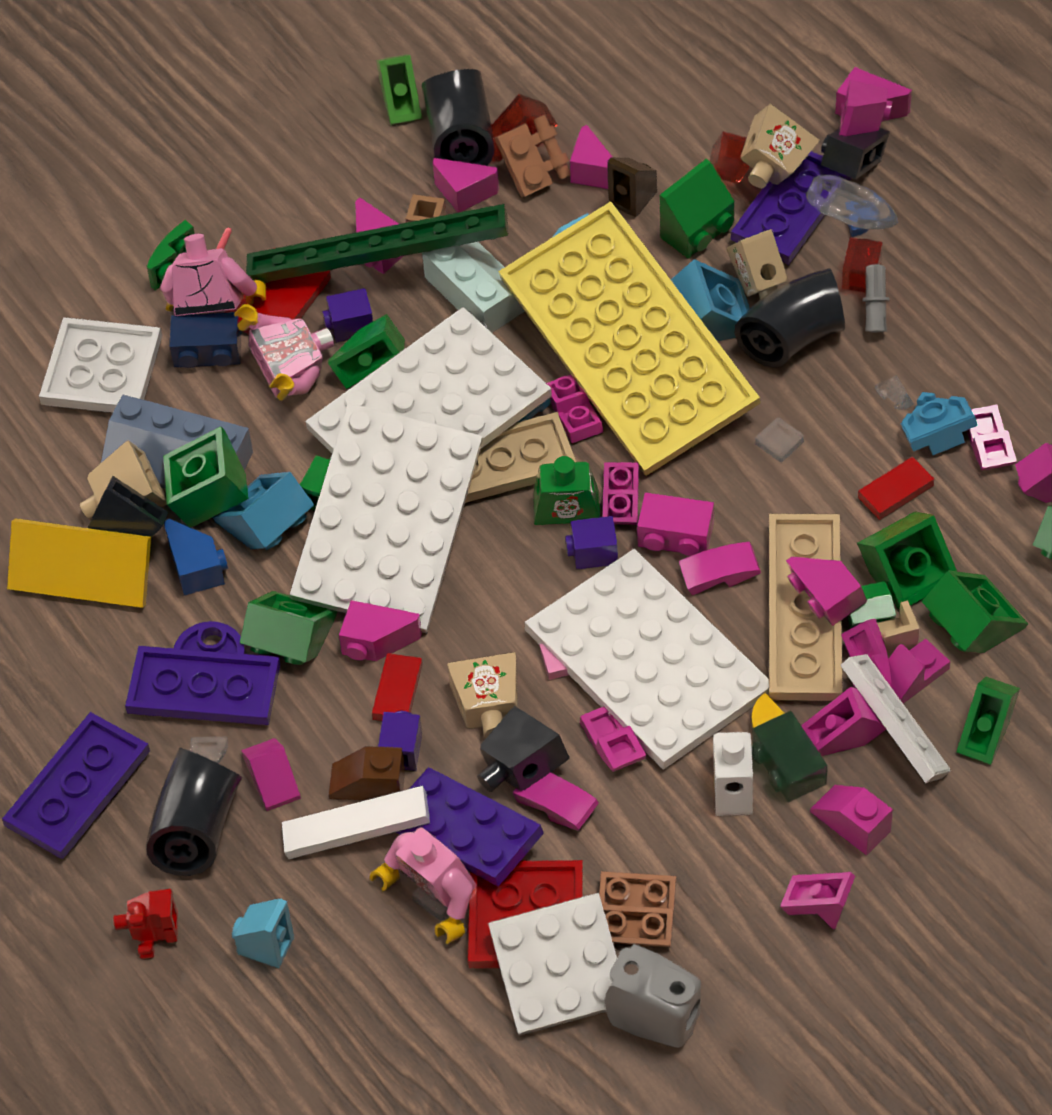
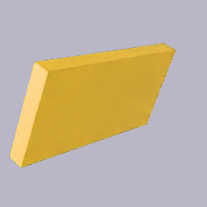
M15 518L11 521L7 589L143 608L146 605L151 537Z

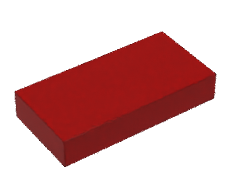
M912 456L858 490V498L881 520L933 487L935 479Z
M387 653L372 710L373 720L382 721L384 712L407 711L411 713L423 666L422 658Z

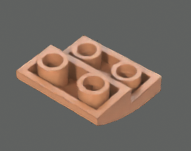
M601 871L599 895L613 944L671 947L676 876Z

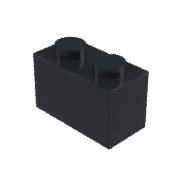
M839 127L832 134H828L822 143L821 152L824 155L821 165L857 179L882 161L890 131L879 128V131L843 136L839 135Z

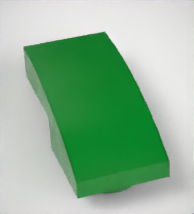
M184 220L169 232L151 255L147 264V271L152 289L157 290L160 288L168 266L173 264L178 255L187 253L184 238L195 234L194 227L188 221Z

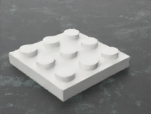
M63 317L39 395L41 405L113 413L123 394L144 400L162 339L161 328Z
M599 893L488 923L519 1036L606 1012L605 996L612 983L610 980V970L617 956Z

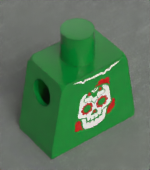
M561 456L554 463L539 466L533 492L534 525L568 524L575 520L600 518L599 490L589 463L574 462L568 456Z

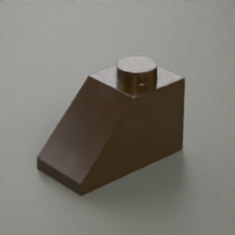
M611 157L607 161L608 200L617 209L637 217L657 193V171L649 165L639 163L631 158Z

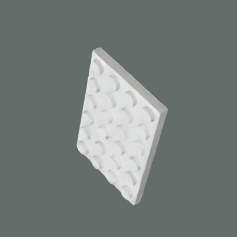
M462 307L305 422L307 429L331 453H333L348 403L481 435L483 437L482 448L550 398L552 391L551 387L470 312Z
M348 403L291 588L290 599L347 613L351 600L420 614V629L422 633L427 634L483 437Z
M635 549L525 621V631L539 645L543 644L567 668V673L601 707L605 706L609 711V716L611 713L623 728L631 726L643 750L663 770L751 709L761 695L766 693L769 696V679Z

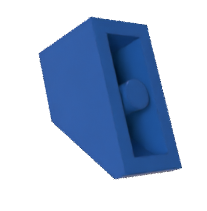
M171 519L165 520L166 536L183 594L188 595L224 585L222 571L227 570L228 565L223 549L216 550L211 536Z

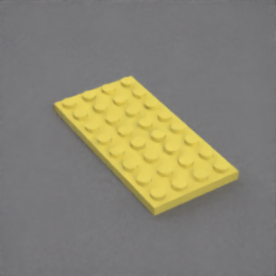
M611 201L498 271L502 281L579 386L584 390L587 397L633 460L639 463V468L645 476L761 404L758 394Z

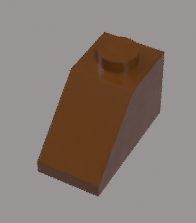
M365 746L333 763L329 799L369 800L403 791L405 765L402 748Z

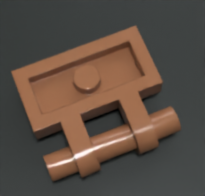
M545 115L533 120L538 130L533 135L530 134L527 125L523 124L494 138L521 198L552 184L553 182L548 173L551 169H556L560 179L570 175L566 152L562 153L555 138L557 132L553 125H549ZM542 141L550 156V159L544 162L536 147V144Z

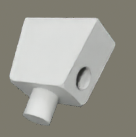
M748 732L713 734L716 816L753 815L751 734ZM738 782L739 790L729 791L727 790V784Z

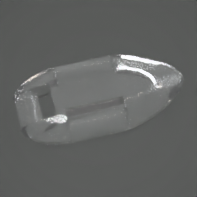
M833 175L816 176L813 178L806 193L807 201L813 208L854 227L875 230L891 228L898 224V217L895 211L884 198L873 190ZM823 189L829 192L827 199L821 196Z

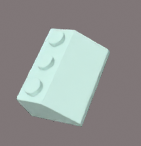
M479 242L422 252L425 278L458 310L464 307L478 321L482 320L491 333L525 312L500 278L498 271L503 269L504 266Z

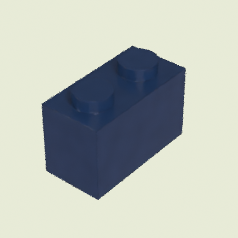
M235 312L171 315L170 352L174 368L241 365L242 333L237 326L239 316H234Z

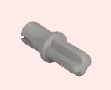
M875 264L866 267V297L862 298L863 302H866L865 332H887L886 302H889V297H886V268L884 265Z

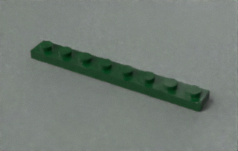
M505 204L248 253L246 274L252 280L269 283L508 236V213Z

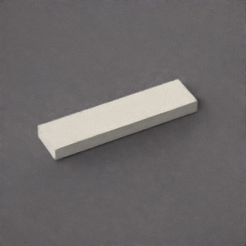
M864 654L849 657L840 665L924 782L928 783L946 776L951 771L950 767L869 656Z
M423 786L282 822L284 853L288 859L430 823L426 791Z

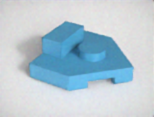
M922 392L917 399L918 405L911 414L908 413L901 422L903 432L912 450L916 451L928 446L932 455L965 443L962 432L978 426L975 415L964 397L951 396L949 399L937 398L935 393Z

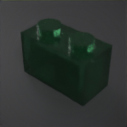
M791 710L752 728V756L757 764L763 763L768 771V779L772 788L777 793L781 791L788 803L827 785L828 765Z

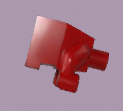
M171 889L149 891L127 901V914L114 915L113 917L115 930L129 929L132 940H139L142 943L138 945L140 959L155 957L154 941L178 942V911Z

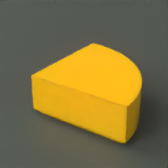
M766 693L758 698L752 710L753 733L759 743L788 724V716Z

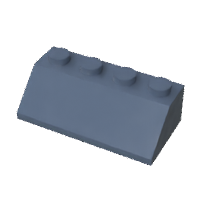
M123 394L109 419L101 463L129 440L145 452L160 487L166 489L163 455L220 426L226 431L244 470L253 454L249 428Z

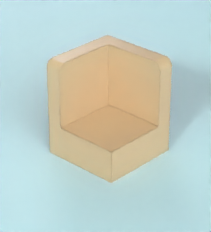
M908 601L900 603L899 617L877 623L885 644L888 659L900 644H903L908 650H911L918 644L919 626Z

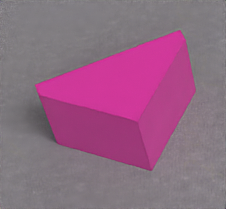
M587 125L581 127L570 159L571 183L608 189L607 161L612 155Z
M438 158L433 160L435 185L458 213L498 194L497 167Z
M276 738L241 750L266 811L301 799L285 749Z

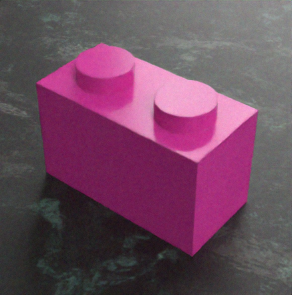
M645 493L637 525L638 547H645L652 551L679 552L687 556L707 551L714 525V502Z

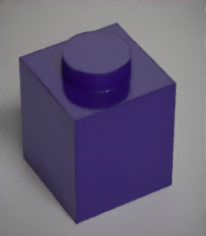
M365 288L326 296L328 310L322 311L325 328L333 330L336 343L349 340L359 329L373 322V315Z
M613 516L571 521L572 535L565 536L567 556H574L576 570L609 566L618 560Z
M407 711L384 712L378 747H401L405 770L416 771L422 739L420 715Z

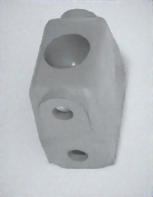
M633 944L631 948L622 949L610 970V980L612 983L605 996L606 1013L612 1026L644 1039L677 1048L682 1047L693 1035L694 1025L700 1015V979L663 956ZM629 964H634L639 968V971L634 975H629L625 973L624 968Z

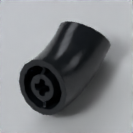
M460 69L438 74L425 80L421 87L430 126L434 158L488 166L495 152L491 120L481 72L476 69Z
M827 268L797 278L777 288L753 305L735 324L734 334L743 351L754 361L764 366L776 368L784 366L798 351L816 340L845 330L843 306L832 270Z
M179 748L164 781L148 832L146 852L152 864L161 871L175 876H192L203 873L210 868L216 859L225 819L242 777L202 755Z

